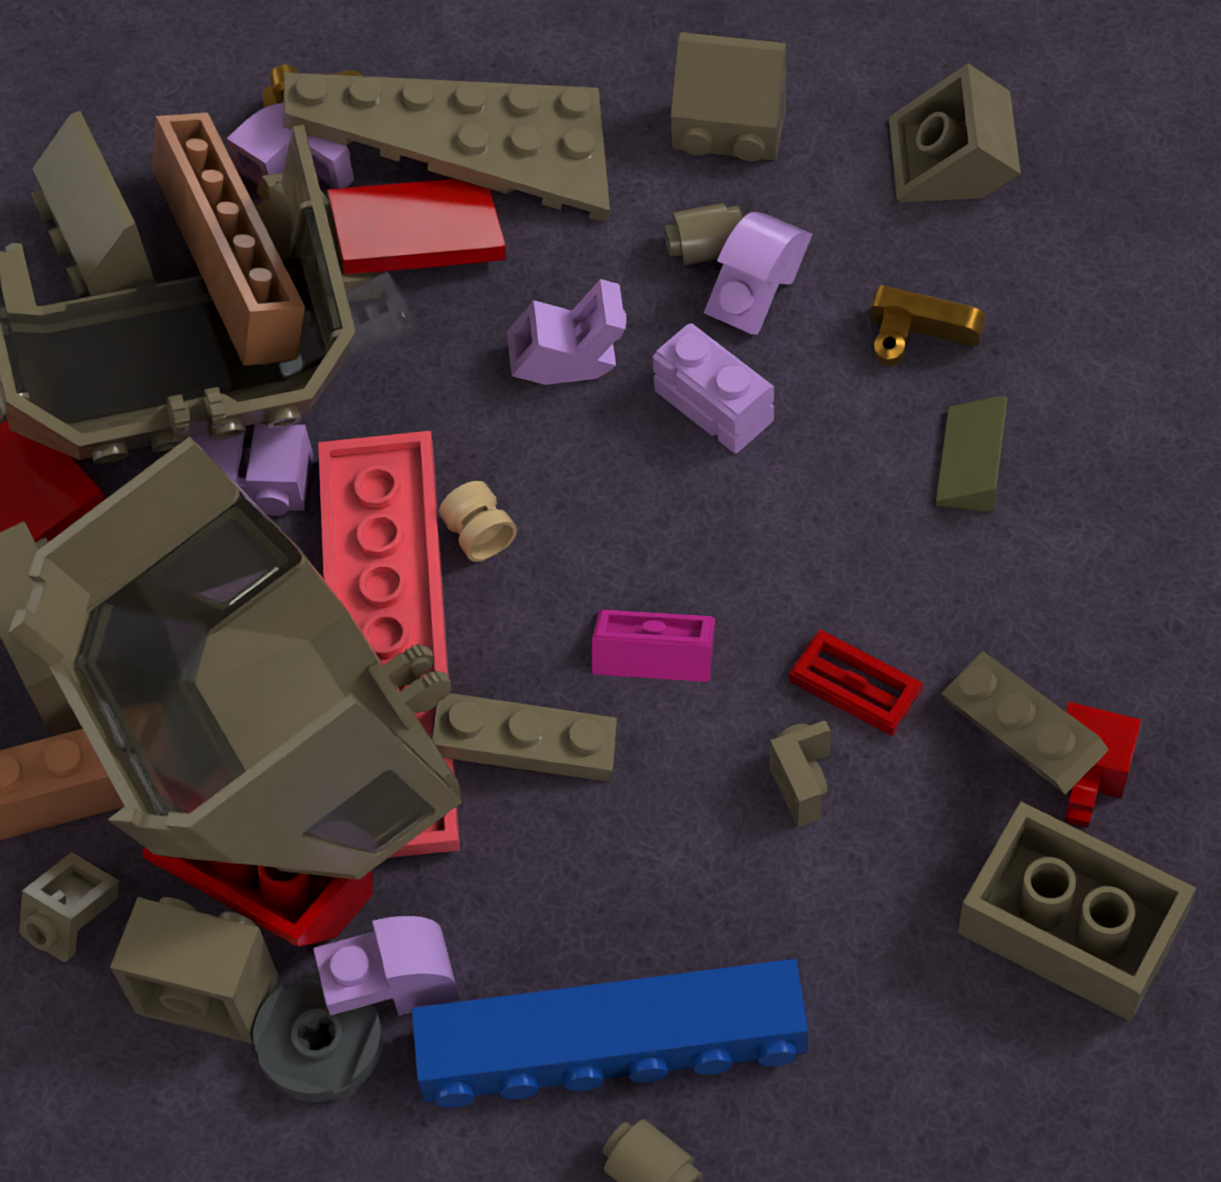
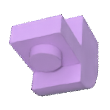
M283 103L271 105L256 112L227 137L232 161L237 172L259 185L262 175L282 174L284 171L292 130L284 128ZM306 134L317 179L333 189L346 188L354 181L348 147Z
M751 212L747 214L736 225L717 261L723 263L704 314L747 333L757 335L761 330L778 285H791L794 281L813 234L765 213Z
M600 279L573 310L533 300L507 330L511 375L547 385L597 379L611 371L616 366L613 343L623 335L626 330L627 321L626 312L622 306L620 285Z
M396 916L372 921L374 932L313 948L330 1015L393 998L398 1016L411 1013L414 1007L438 1005L460 999L442 929L438 923L431 919L419 916Z

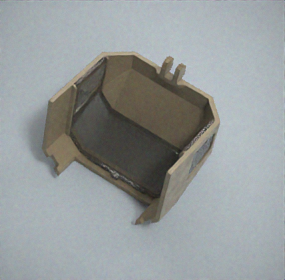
M304 125L293 126L281 182L267 188L269 199L255 206L305 306L298 360L276 362L268 365L243 366L202 276L155 284L154 280L135 283L136 288L45 306H36L22 244L11 243L5 246L6 252L0 251V392L10 431L78 460L93 457L95 464H106L128 457V450L151 445L154 452L170 451L189 436L209 434L211 440H222L242 434L245 431L244 426L266 422L268 428H281L302 420L301 414H306L311 410L345 363L356 332Z
M190 436L36 551L28 577L34 581L30 597L25 609H16L8 634L50 667L125 807L107 820L153 854L184 859L275 867L281 872L359 880L462 803L458 780L415 715V713L430 711L438 705L440 700H444L449 695V691L452 690L451 680L445 672L442 673L434 670L433 672L429 671L427 674V671L432 669V665L435 664L433 660L434 655L429 647L419 644L416 646L412 645L411 648L405 649L404 653L398 654L383 665L350 612L300 548ZM409 685L400 692L398 687Z

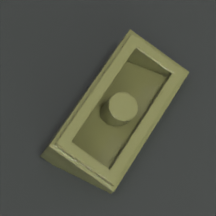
M991 397L949 407L936 506L993 512L1007 397Z

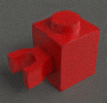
M1069 701L1066 712L1098 735L1109 749L1072 787L1064 822L1089 828L1097 793L1118 798L1123 796L1142 719Z

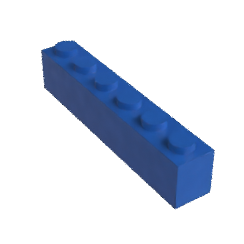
M797 959L412 1008L418 1084L424 1102L435 1101L437 1106L444 1108L466 1106L474 1101V1096L500 1093V1096L505 1099H525L536 1095L540 1087L565 1085V1088L571 1091H588L600 1087L603 1084V1079L629 1076V1079L636 1083H650L664 1079L668 1075V1071L694 1068V1072L698 1074L712 1075L729 1070L734 1062L758 1060V1063L763 1066H781L796 1060L797 1054L808 1053V1026Z

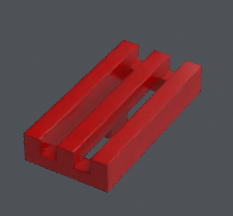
M821 629L816 633L789 673V682L892 737L898 730L901 720L911 710L914 700H917L923 692V682ZM821 651H824L902 692L899 698H896L868 683L866 678L850 670L845 671L818 657ZM809 668L841 684L842 686L858 693L859 695L875 702L876 704L890 710V712L885 711L884 709L817 675L816 673L810 671Z

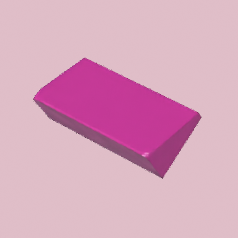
M601 609L598 612L592 637V673L594 675L709 682L715 618L712 616Z

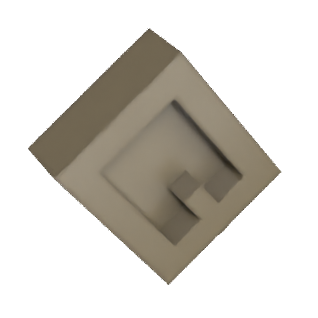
M826 721L810 726L808 724L793 725L783 730L777 738L770 740L769 768L797 827L820 819L822 796L828 793L823 772L816 762L829 756L831 730Z
M71 852L22 890L19 928L21 936L27 939L35 948L48 952L62 962H67L76 953L77 931L118 899L119 880Z

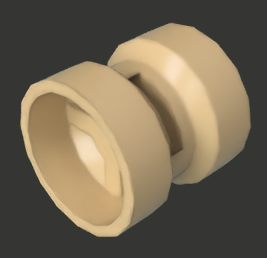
M472 481L457 487L446 496L439 508L440 518L450 531L460 535L458 539L459 546L466 556L474 562H482L506 549L512 543L517 533L516 525L504 510L496 508V496L483 481Z

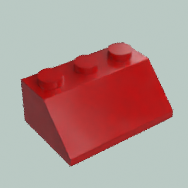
M219 769L211 775L177 813L190 814L227 786ZM227 771L232 781L238 778L236 775ZM146 848L142 850L144 859L297 947L337 938L373 895L372 870L357 880L281 872L277 868L269 866L175 858L155 855Z

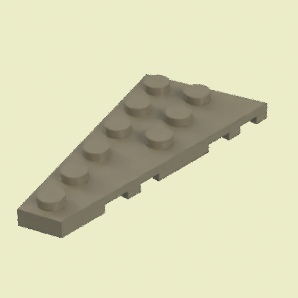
M284 72V128L292 130L293 126L304 125L306 134L344 146L353 141L381 149V157L398 162L401 156L428 163L427 170L505 194L519 190L542 197V205L561 210L562 205L566 204L589 211V219L608 221L610 204L599 88Z

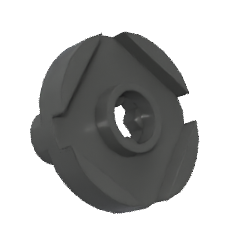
M319 972L302 976L304 981L294 983L287 989L282 985L271 993L261 1006L253 1028V1041L259 1064L263 1073L272 1082L274 1087L293 1099L304 1102L344 1100L354 1094L357 1087L370 1077L380 1060L384 1041L380 1017L373 1004L330 1015ZM321 1024L330 1025L329 1034L334 1039L329 1046H323L320 1050H310L308 1041L302 1038L306 1031L316 1032Z

